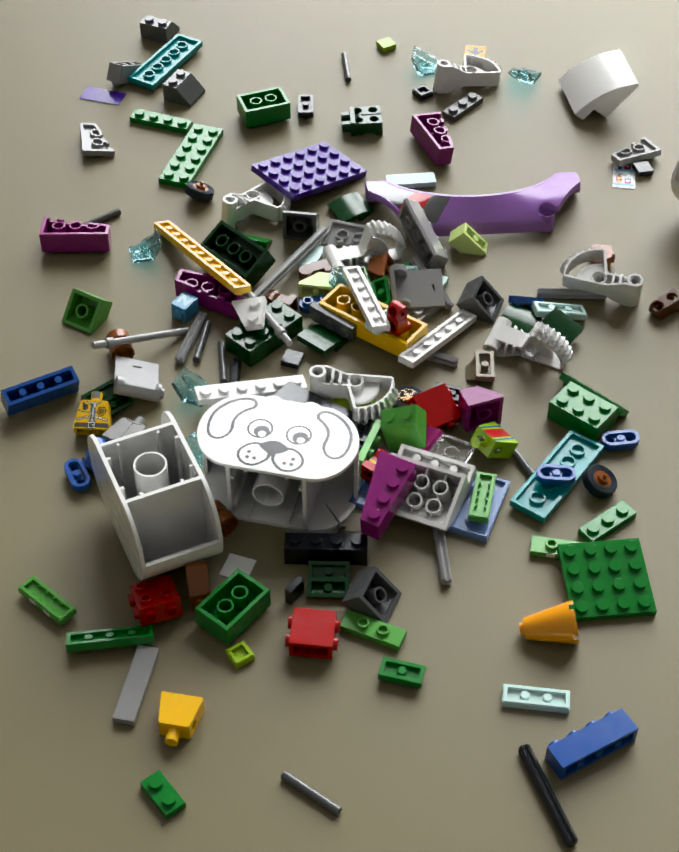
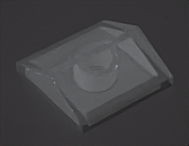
M443 433L429 452L468 463L477 448L472 447L469 442Z

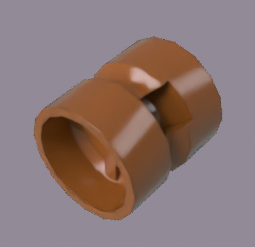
M114 329L107 334L106 338L126 337L129 334L124 329ZM132 343L117 345L109 349L114 362L115 356L132 359L135 354Z
M214 500L224 538L236 529L238 519L219 500Z

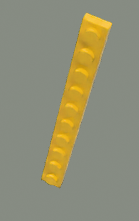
M171 221L154 222V229L233 294L243 295L244 293L251 292V285Z

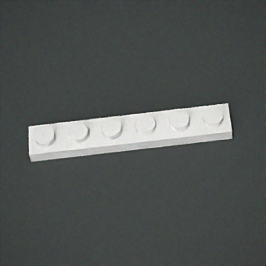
M360 266L342 267V274L371 332L381 333L390 331V323Z
M461 309L398 355V362L413 369L475 323L477 315Z
M302 374L195 386L194 394L198 405L215 404L223 399L237 395L273 396L289 381L305 389H308Z

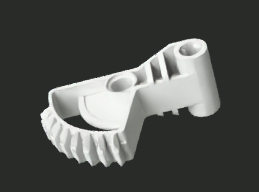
M468 53L464 54L462 66L458 64L456 66L454 63L451 65L447 60H439L435 72L433 91L439 94H448L465 86H498L502 72L501 67L494 63V61L479 57V55H469Z
M265 181L242 194L230 193L224 196L221 220L233 228H236V222L241 223L244 218L246 219L251 214L275 222L283 221L282 212L283 210L290 211L291 200ZM272 197H274L276 200H278V202H279L281 205H280V206H275V205H273V199H272Z
M372 219L370 223L366 224L358 245L342 246L340 249H337L335 245H327L323 248L322 253L329 262L332 273L337 274V278L344 277L342 267H368L370 258L388 252L394 262L400 261L402 259V250L406 248V243L401 232L391 223L387 224L385 221L381 222L380 220L375 222ZM379 234L391 237L396 241V247L388 249L387 244L382 239L373 237V235Z
M595 246L592 249L587 247L585 251L580 249L579 253L575 251L573 256L569 255L568 259H565L560 266V272L563 274L562 285L564 287L603 295L620 305L635 307L639 304L643 277L636 273L630 274L628 277L623 276L624 274L609 273L606 250L602 246L599 249H596ZM584 262H602V264L585 266L578 272L576 277L568 275L574 267Z
M502 316L497 318L483 345L485 351H494V356H520L557 370H562L563 366L571 360L573 354L572 347L565 340V337L561 336L560 332H556L555 328L552 329L549 325L543 324V321H537L531 331L525 333L522 329L519 331L516 325L512 328V322Z
M314 365L309 370L310 391L324 398L331 397V400L334 398L347 399L350 409L353 411V420L358 423L361 421L367 423L368 419L374 421L376 417L381 418V410L392 408L399 397V392L395 388L392 376L345 373L328 365ZM380 390L388 391L378 402L368 406L356 407V405H363L375 399Z

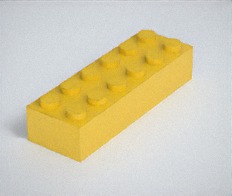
M339 283L319 302V305L356 324L357 337L396 356L428 334V324L407 315V321L411 323L409 331L399 337L390 331H384L379 335H375L365 328L364 323L366 320L350 288L342 283ZM378 301L382 310L388 307V305Z

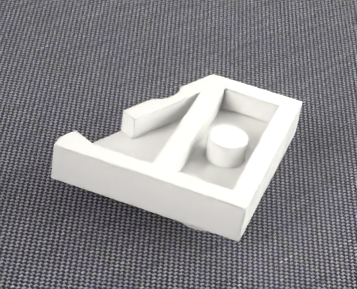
M265 296L232 301V305L246 331L264 329L267 306Z

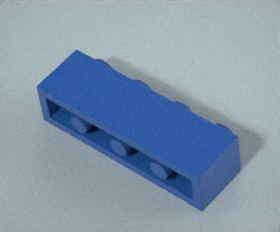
M69 366L1 390V402L7 415L10 416L77 392L80 381L73 366Z
M622 708L615 712L610 711L600 720H593L584 728L578 731H571L565 738L559 741H552L547 746L545 760L559 779L562 780L634 742L639 728Z

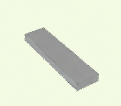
M144 645L137 646L112 717L113 722L135 726L160 653L159 648Z

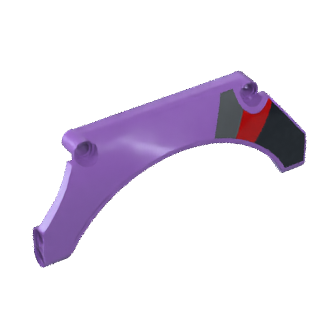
M576 172L555 173L547 180L536 185L497 194H436L405 188L385 180L365 181V194L367 202L383 203L397 216L404 199L408 198L419 202L421 208L425 210L428 221L432 223L436 236H450L451 231L465 222L480 235L551 232L554 230V212L560 211L570 195L579 193L581 185Z

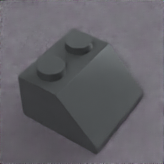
M145 16L140 22L141 38L164 44L170 41L180 30V27L174 22L152 16Z
M177 69L163 84L164 100L190 108L205 93L204 87L192 73Z
M285 210L282 212L283 239L307 241L319 229V215L317 213Z
M480 276L466 284L456 305L460 310L464 309L477 315L476 320L493 323L504 299L483 276Z
M372 566L357 572L342 603L351 611L387 623L402 593L376 566Z

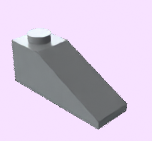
M136 61L109 62L106 80L111 81L116 86L127 84L129 82L128 76L139 68L142 63Z

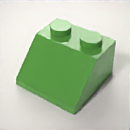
M73 288L61 322L93 334L107 319L113 302Z
M413 404L381 410V430L389 451L397 453L401 444L418 449L426 448V411Z

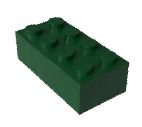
M222 220L200 244L253 287L276 261L268 250Z
M278 299L266 306L267 311L276 322L285 328L290 339H293L303 331L302 315ZM266 320L264 329L246 331L243 323H240L225 333L226 350L235 357H239L249 367L254 366L285 344L282 339L275 335L274 329Z

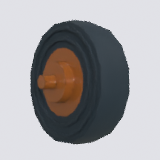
M188 181L185 193L196 200L210 201L213 198L214 189L203 181Z
M594 464L585 470L582 476L583 484L590 494L603 499L608 498L616 491V477L607 467Z

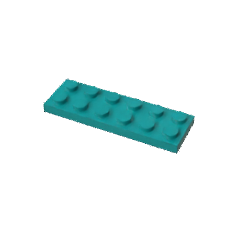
M181 34L175 35L129 75L128 81L151 90L156 89L203 46L202 41Z
M570 430L541 465L571 466L576 470L575 482L571 485L542 484L537 481L535 470L510 499L509 505L545 523L579 482L585 470L592 466L603 453L605 446Z

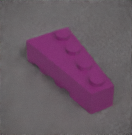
M441 112L412 115L410 132L433 162L440 166L451 164L454 146L450 136L447 134L448 130L444 126Z
M44 216L39 233L42 252L110 251L112 244L110 225L88 222L85 225L76 220L69 223L65 222L64 219L58 218L57 221L50 220V217Z
M180 269L175 278L176 296H179L182 292L189 293L198 298L199 305L238 320L239 316L232 305V301L247 298L245 294H233L213 276L206 273Z
M380 450L360 517L361 533L377 540L381 539L417 479L416 464Z

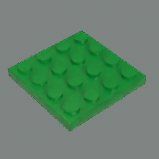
M639 538L557 544L556 549L567 601L573 600L574 605H571L570 609L575 610L577 622L656 615L657 610Z

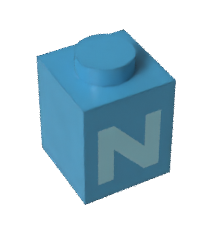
M182 292L171 303L172 317L187 323L199 312L198 298L189 293Z

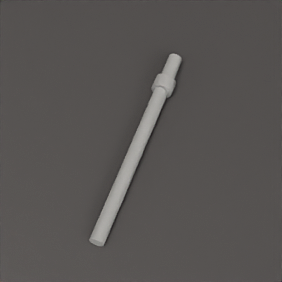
M252 291L244 293L247 298L256 297ZM266 309L265 320L274 329L275 335L282 339L287 346H291L293 341L287 335L285 328L280 326Z
M189 327L120 338L108 337L101 341L92 342L91 347L92 349H110L117 345L185 335L188 333Z

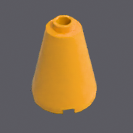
M573 600L524 617L523 622L519 623L521 636L525 635L526 640L579 644V639L575 640L574 635H578L575 610L570 609V606L574 605Z

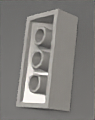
M408 198L404 199L397 218L418 258L427 269L444 268L449 259L448 253L443 249L440 238L436 236L432 223L426 217L425 210L421 208L419 202Z

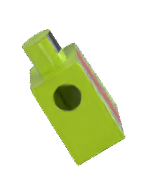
M495 421L479 425L471 438L472 447L478 448L489 458L510 459L519 444Z

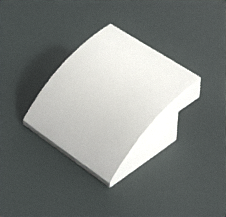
M620 49L604 52L586 59L574 66L559 79L574 114L582 120L593 110L607 118L639 86Z
M401 444L398 454L391 452V455L416 464L417 479L395 515L447 531L458 515L477 473L476 466Z

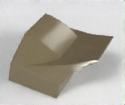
M475 351L473 360L465 366L466 380L494 382V351Z

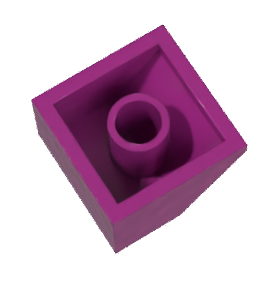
M479 386L459 390L458 406L461 409L462 415L459 421L465 432L476 430L479 425L494 421L500 424L504 400L503 394Z

